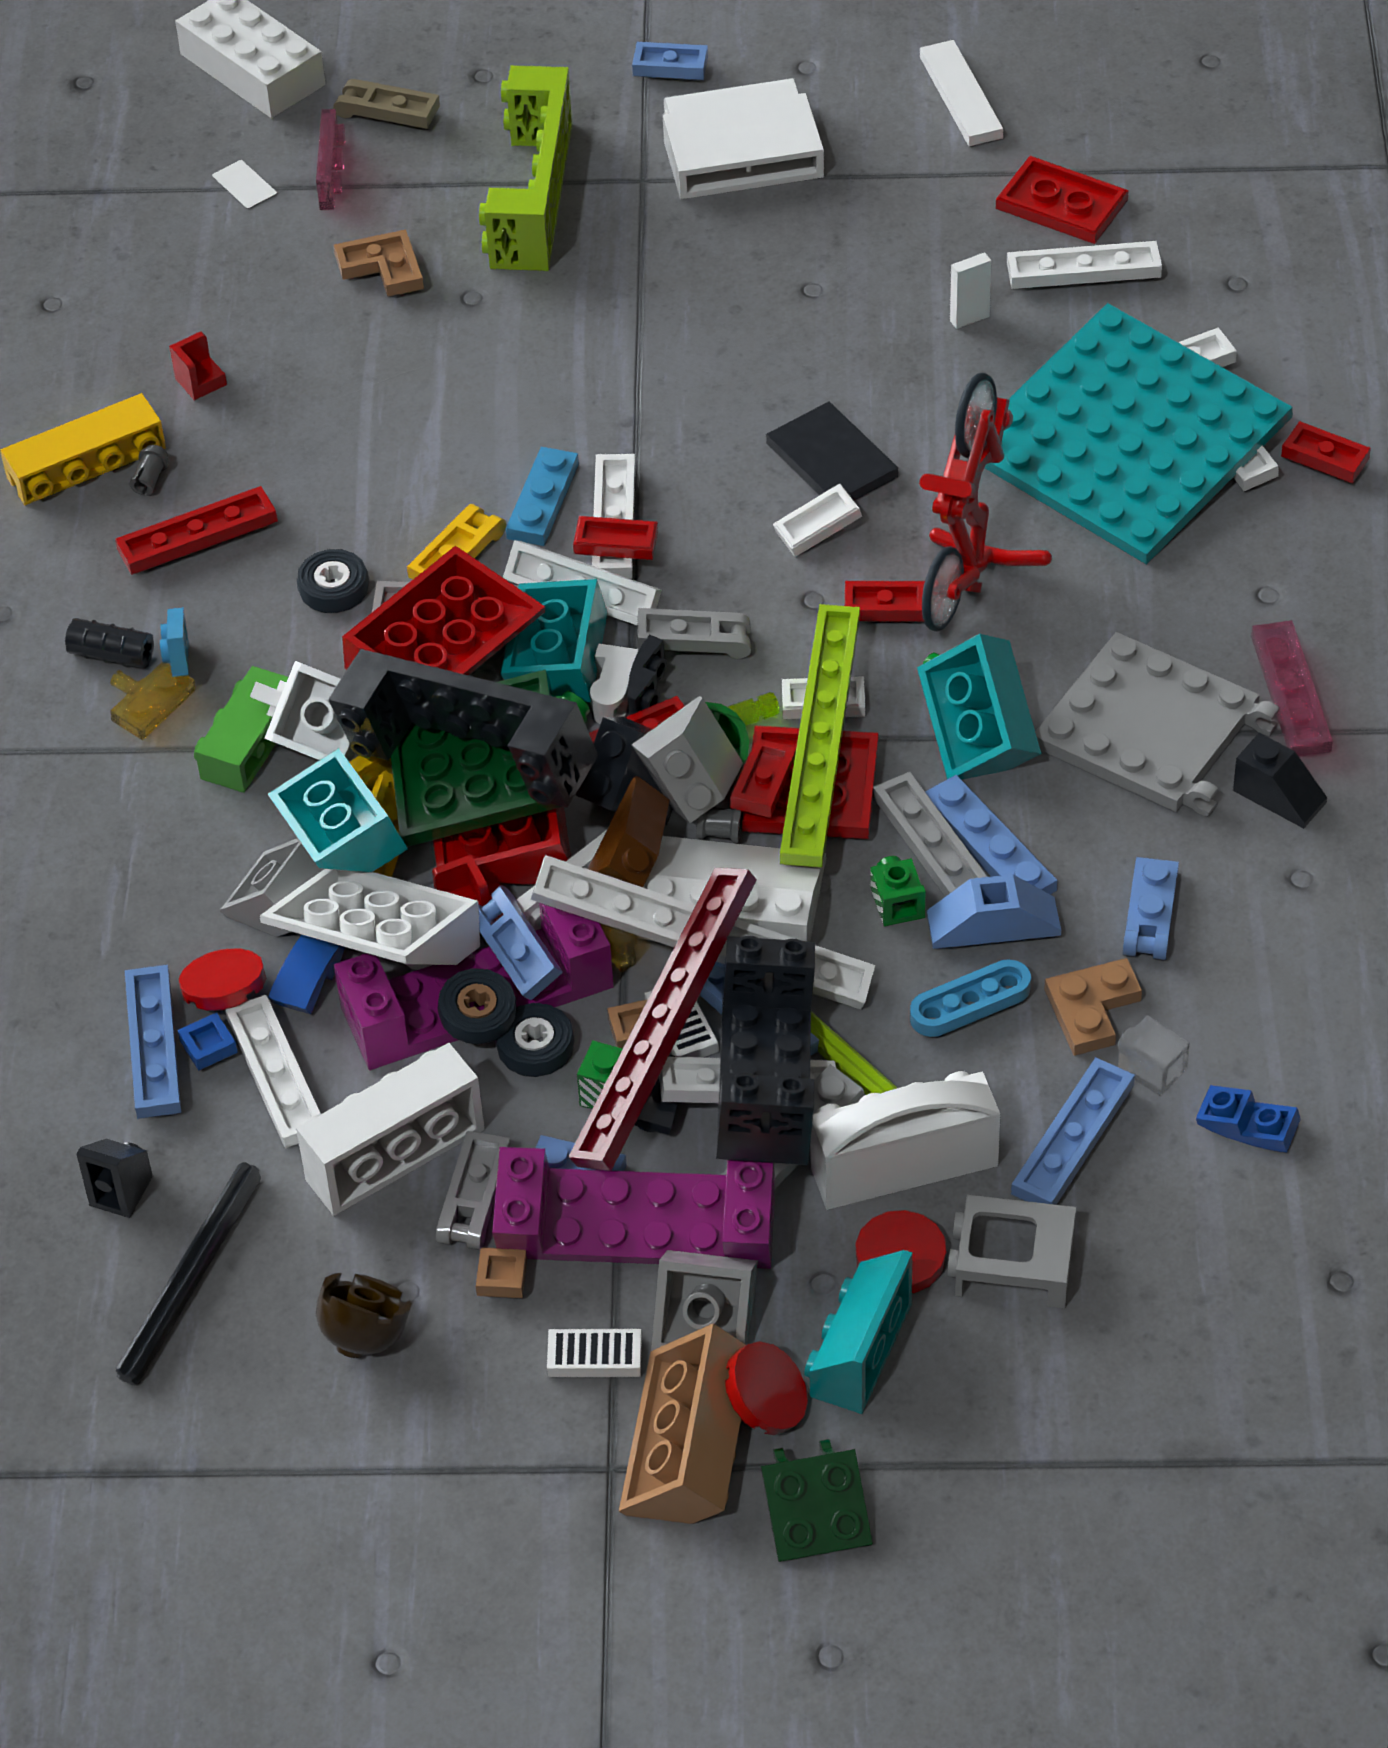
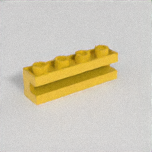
M140 393L0 449L8 481L12 486L16 485L19 498L24 505H28L139 460L140 451L148 445H158L166 449L161 420L144 395Z

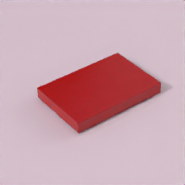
M1029 156L996 198L995 209L1095 244L1128 201L1129 190Z

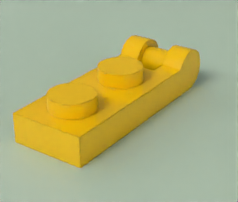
M469 504L407 566L408 577L411 579L417 577L455 545L475 558L492 540L497 541L502 537L506 529V520L496 515L489 517L484 514L482 508Z

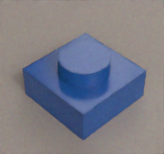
M217 1012L177 1030L181 1044L198 1071L238 1053L235 1040Z

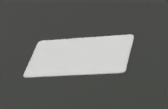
M239 160L212 174L246 208H250L277 194L243 160Z

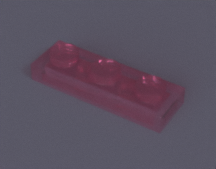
M336 109L321 110L316 176L320 210H334L335 195L342 194L341 172H337V170H343L344 168L343 149L339 148V146H345L344 124H338Z

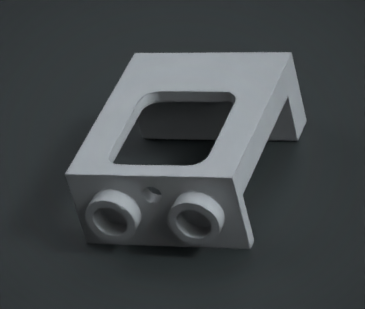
M967 1195L964 1212L955 1213L953 1239L960 1240L959 1250L950 1249L947 1277L956 1278L955 1296L962 1297L964 1280L1045 1289L1048 1290V1307L1065 1308L1075 1233L1076 1207ZM983 1215L1033 1222L1036 1225V1235L1032 1259L1028 1262H1016L972 1256L969 1253L973 1219Z

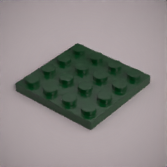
M546 669L496 682L552 696L550 679ZM412 723L391 755L399 834L406 847L562 807L551 803L543 805L530 797L508 747H494L481 740L469 737L458 738L446 731L434 728L423 729Z

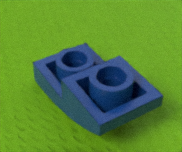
M301 935L283 963L268 995V999L274 1004L311 1015L325 979L333 980L335 975L334 964L340 962L345 947Z
M1213 1085L1209 1086L1196 1117L1198 1125L1221 1136L1251 1146L1285 1153L1289 1149L1301 1120L1297 1107L1255 1102L1252 1090Z

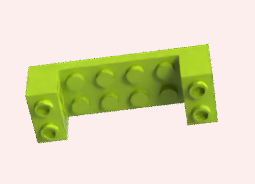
M511 65L508 80H502L501 101L508 103V108L504 110V130L510 131L511 146H536L537 152L540 153L533 155L532 175L535 179H529L528 189H488L486 203H480L479 224L486 226V231L482 233V253L488 254L490 269L549 271L573 124L569 68Z

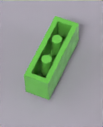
M251 666L244 679L236 683L232 697L224 708L218 710L207 735L201 737L195 746L194 759L197 761L200 779L245 793L276 745L275 742L265 739L273 718L267 715L270 705L251 698V692L255 682L277 690L280 680L287 682L289 677Z

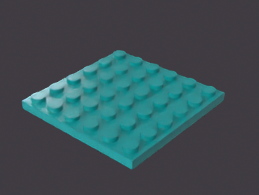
M1107 303L1009 398L1008 409L1012 412L1013 422L1003 433L1001 446L1004 452V459L1000 463L986 464L985 469L1147 565L1236 475V471L1241 466L1244 467L1257 454V450L1262 445L1264 446L1292 418L1293 407ZM967 438L965 445L968 450H971L972 448Z

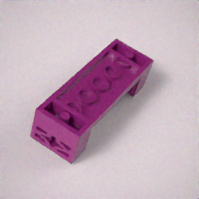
M539 903L541 929L535 931L563 973L532 1000L522 996L490 946L472 952L457 965H431L389 980L376 955L366 953L334 964L340 1006L368 1070L370 1071L441 1047L447 1043L458 1041V1039L453 1038L443 1028L438 1015L439 993L446 981L458 972L477 968L488 969L502 975L511 984L516 997V1007L530 1003L549 1004L553 1007H558L614 988L610 944L599 922ZM475 1001L470 1003V1007L475 1006L479 1011L485 1009L484 1005L479 1006Z
M499 1147L492 1230L493 1238L498 1249L526 1250L527 1259L659 1264V1260L665 1252L672 1250L758 1260L757 1268L771 1269L776 1187L774 1163L727 1160L726 1175L549 1168L545 1149Z

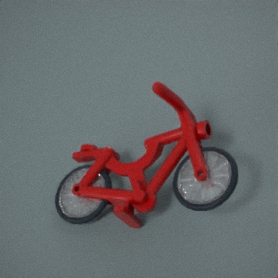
M978 373L973 376L962 393L956 414L955 435L944 475L923 474L919 480L922 489L938 492V496L933 502L932 511L933 513L940 514L941 522L948 524L950 532L941 528H934L929 533L932 542L945 547L936 555L928 570L922 595V615L925 625L929 630L935 632L943 630L950 623L964 590L981 593L982 582L977 580L988 564L1047 566L1052 561V555L1047 550H1005L985 545L989 507L984 502L978 503L979 482L986 464L1000 463L1004 459V452L1001 446L1003 433L1013 422L1012 412L1008 409L1010 400L997 397L994 380L986 373ZM960 455H962L963 457H965V458H967V459H969V460H968V461L959 460V459H960ZM963 519H966V523L971 526L970 537Z

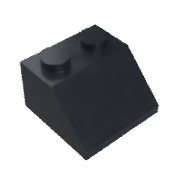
M603 717L594 741L598 757L575 796L616 812L632 779L636 776L663 794L632 746L634 742L653 729L625 717ZM670 804L668 806L665 825H668L673 810Z

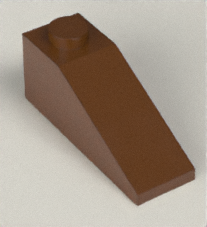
M634 777L588 869L644 887L659 856L670 799L640 777Z

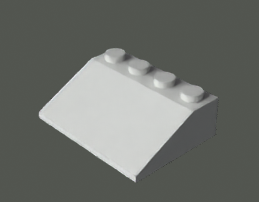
M662 836L659 856L643 888L696 905L715 867L749 869L757 881L738 920L801 941H811L826 862V853L824 854L822 868L780 864V848ZM638 936V939L650 940V939H647V938Z
M324 869L260 915V921L263 924L404 964L457 965L480 947L479 906L477 900L375 872Z

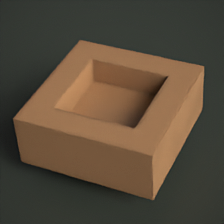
M647 1000L607 1008L608 1021L616 1047L624 1048Z
M481 1248L476 1279L477 1296L523 1298L527 1266L526 1250Z

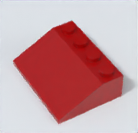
M455 545L342 636L344 667L347 670L360 649L470 675L545 613V606Z
M564 807L433 840L437 867L472 854L485 881L491 883L536 884L545 855L565 862L571 858Z

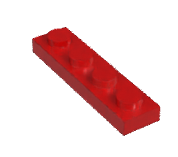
M262 486L115 538V542L121 558L130 574L133 575L278 522L274 506Z

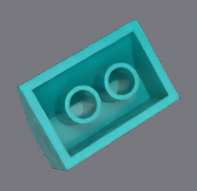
M598 580L520 583L518 588L544 605L545 613L507 643L501 671L503 679L506 680L546 669L550 679L552 697L561 696L565 691H570L585 702H591L590 688L596 681L597 675L595 654L598 644L603 642L608 614Z
M978 634L917 667L947 779L957 775L961 780L1008 771L1041 754L1010 640Z
M339 748L268 793V796L318 868L373 872L408 849L387 813Z
M902 1250L859 1263L853 1278H845L838 1298L840 1307L836 1314L830 1313L827 1316L822 1330L821 1338L824 1341L819 1351H811L805 1366L804 1376L809 1377L810 1397L863 1414L912 1305V1252Z

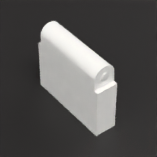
M793 78L664 98V144L680 200L824 177V149L806 93L798 94Z

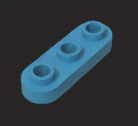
M1001 960L923 992L911 1002V1026L921 1035L936 1037L1020 1003L1030 993L1031 973L1019 961ZM1004 986H1012V988L1006 989ZM966 1002H974L971 1005L965 1004Z

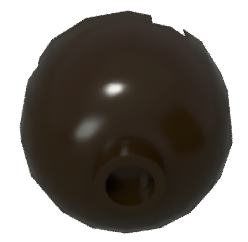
M334 1273L325 1277L317 1300L316 1317L321 1332L328 1341L337 1346L336 1349L340 1354L350 1358H361L363 1355L376 1354L390 1348L400 1338L412 1305L410 1300L405 1304L400 1301L402 1291L382 1280L361 1274H355L353 1282L340 1281L342 1273Z

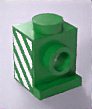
M887 856L881 859L876 866L870 867V888L884 927L925 918L926 891L924 885L920 883L912 858L901 860L897 856ZM910 900L908 903L892 906L893 903Z
M592 1040L577 1073L580 1106L593 1109L623 1048Z

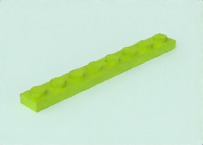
M819 604L780 848V864L823 867L860 622V607Z

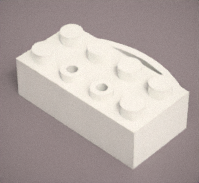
M958 1071L950 1074L945 1081L914 1082L905 1087L881 1094L871 1093L865 1095L858 1103L840 1107L837 1104H827L820 1107L813 1114L810 1161L811 1170L826 1210L997 1167L1000 1112L983 1071L970 1075L965 1071Z

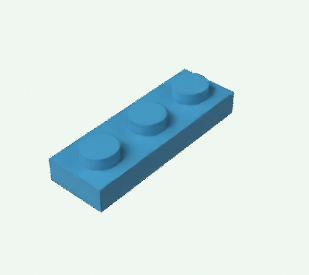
M540 447L506 526V537L508 540L545 546L579 465L578 453Z

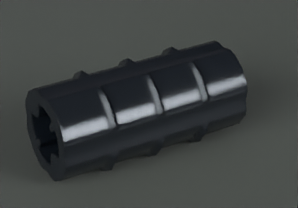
M73 618L67 628L65 637L66 651L68 653L84 656L86 659L103 660L105 663H118L124 667L146 668L152 659L154 650L153 635L151 633L138 631L133 627L124 628L115 624L99 623L96 620L89 621Z

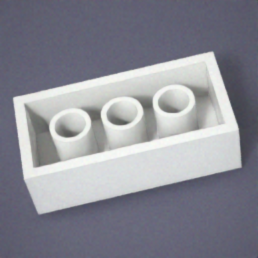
M208 0L175 20L180 54L271 119L326 85L322 52L248 0Z
M450 1043L436 1050L424 1053L417 1061L397 1072L387 1074L381 1081L360 1093L349 1095L342 1103L322 1114L310 1117L303 1125L296 1128L305 1180L333 1216L463 1143L467 1131L480 1133L485 1130L478 1077Z

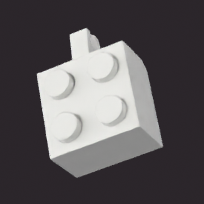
M295 661L287 682L280 680L277 690L255 682L250 697L270 705L267 715L273 717L265 739L318 760L323 759L339 748L350 762L355 752L351 749L350 743L337 721L336 714L328 700L341 679Z

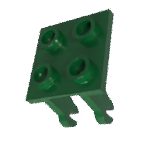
M829 1439L820 1440L819 1447L823 1455L788 1461L783 1448L773 1449V1457L776 1460V1464L761 1466L778 1562L873 1544L855 1449L835 1452L831 1447Z

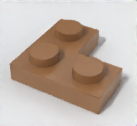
M406 229L334 244L335 257L343 280L379 272L387 297L424 289L423 277Z
M1127 958L1045 979L1044 990L1074 1056L1114 1046L1116 1033L1105 1010L1140 1002L1142 998V989Z

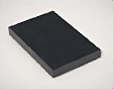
M830 401L766 434V444L819 495L841 484L854 501L898 477V466Z

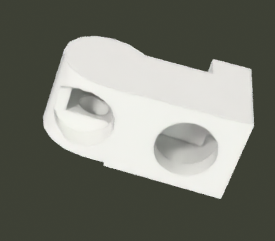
M598 644L595 654L597 680L590 688L591 711L597 723L600 724L603 717L627 716L629 710L628 681L638 649Z

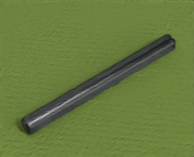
M242 1162L236 1167L116 1367L117 1377L122 1382L136 1385L142 1379L260 1181L261 1176L256 1166Z

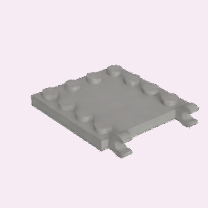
M1115 632L1037 728L1035 733L1040 750L1172 811L1177 812L1183 804L1203 816H1209L1217 806V802L1211 799L1217 793L1218 788L1210 782L1201 781L1244 724L1254 728L1263 735L1270 736L1278 726V722L1273 720V718L1279 712V707L1269 701L1259 702V694Z

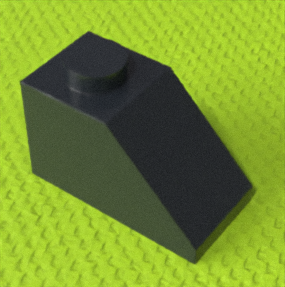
M1260 732L1236 758L1233 791L1303 829L1327 803V796L1297 753Z
M103 1139L80 1147L76 1155L89 1206L130 1218L153 1177L147 1150H143L134 1143H120L110 1139Z

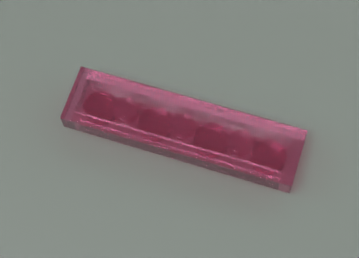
M1292 620L1252 626L1251 638L1272 703L1279 707V712L1276 715L1287 747L1294 750L1299 757L1330 753L1333 740Z

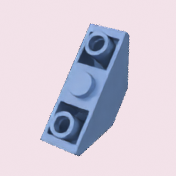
M1014 874L969 879L927 910L933 949L1061 936V926L1055 897Z

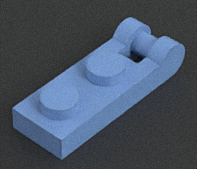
M1136 857L1124 936L1123 955L1136 957V952L1153 954V959L1166 960L1179 862Z
M500 885L491 894L492 899L485 906L478 905L479 931L522 996L532 1000L561 975L563 971L517 905L516 898L506 887ZM501 913L504 914L497 921H495V918H497Z

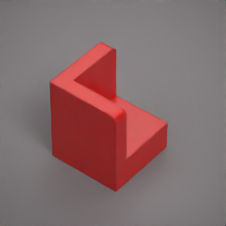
M202 331L169 346L175 379L194 401L227 385L225 373L210 357L207 337Z
M472 854L433 868L432 875L435 889L477 900L478 905L485 906L490 901L488 885Z

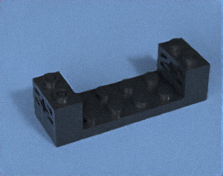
M360 649L328 699L336 714L337 721L350 743L351 749L362 757L370 758L372 756L389 761L412 723L423 729L434 728L446 731L458 738L469 737L484 741L494 747H508L528 794L533 800L543 805L551 803L567 808L598 757L576 702Z
M727 936L722 995L716 1159L808 1165L814 1112V1079H810V1049L815 942L801 941L793 938L780 940L757 938L755 936Z

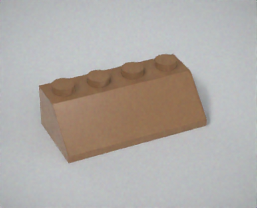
M714 1323L650 1352L619 1512L625 1516L693 1524L725 1510L729 1496L728 1488L732 1466L736 1458L735 1449L739 1427L742 1421L733 1409L726 1393L725 1380L729 1378L730 1367L726 1369L730 1357L746 1344Z

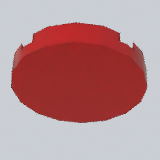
M234 948L210 952L193 960L183 969L179 977V983L183 999L186 1003L194 1002L198 1009L214 1011L225 1010L243 1004V1002L247 1001V994L251 993L254 989L257 994L263 989L267 978L260 956L253 951Z
M907 1210L887 1211L873 1217L860 1230L855 1243L857 1268L859 1263L865 1260L902 1250L912 1252V1293L930 1287L941 1276L945 1266V1237L937 1224L923 1214Z
M758 1341L745 1345L730 1357L726 1369L730 1367L729 1378L725 1380L726 1393L733 1409L744 1423L753 1429L760 1427L767 1432L764 1434L768 1435L780 1434L795 1427L805 1415L808 1399L806 1384L801 1372L789 1355L774 1344Z

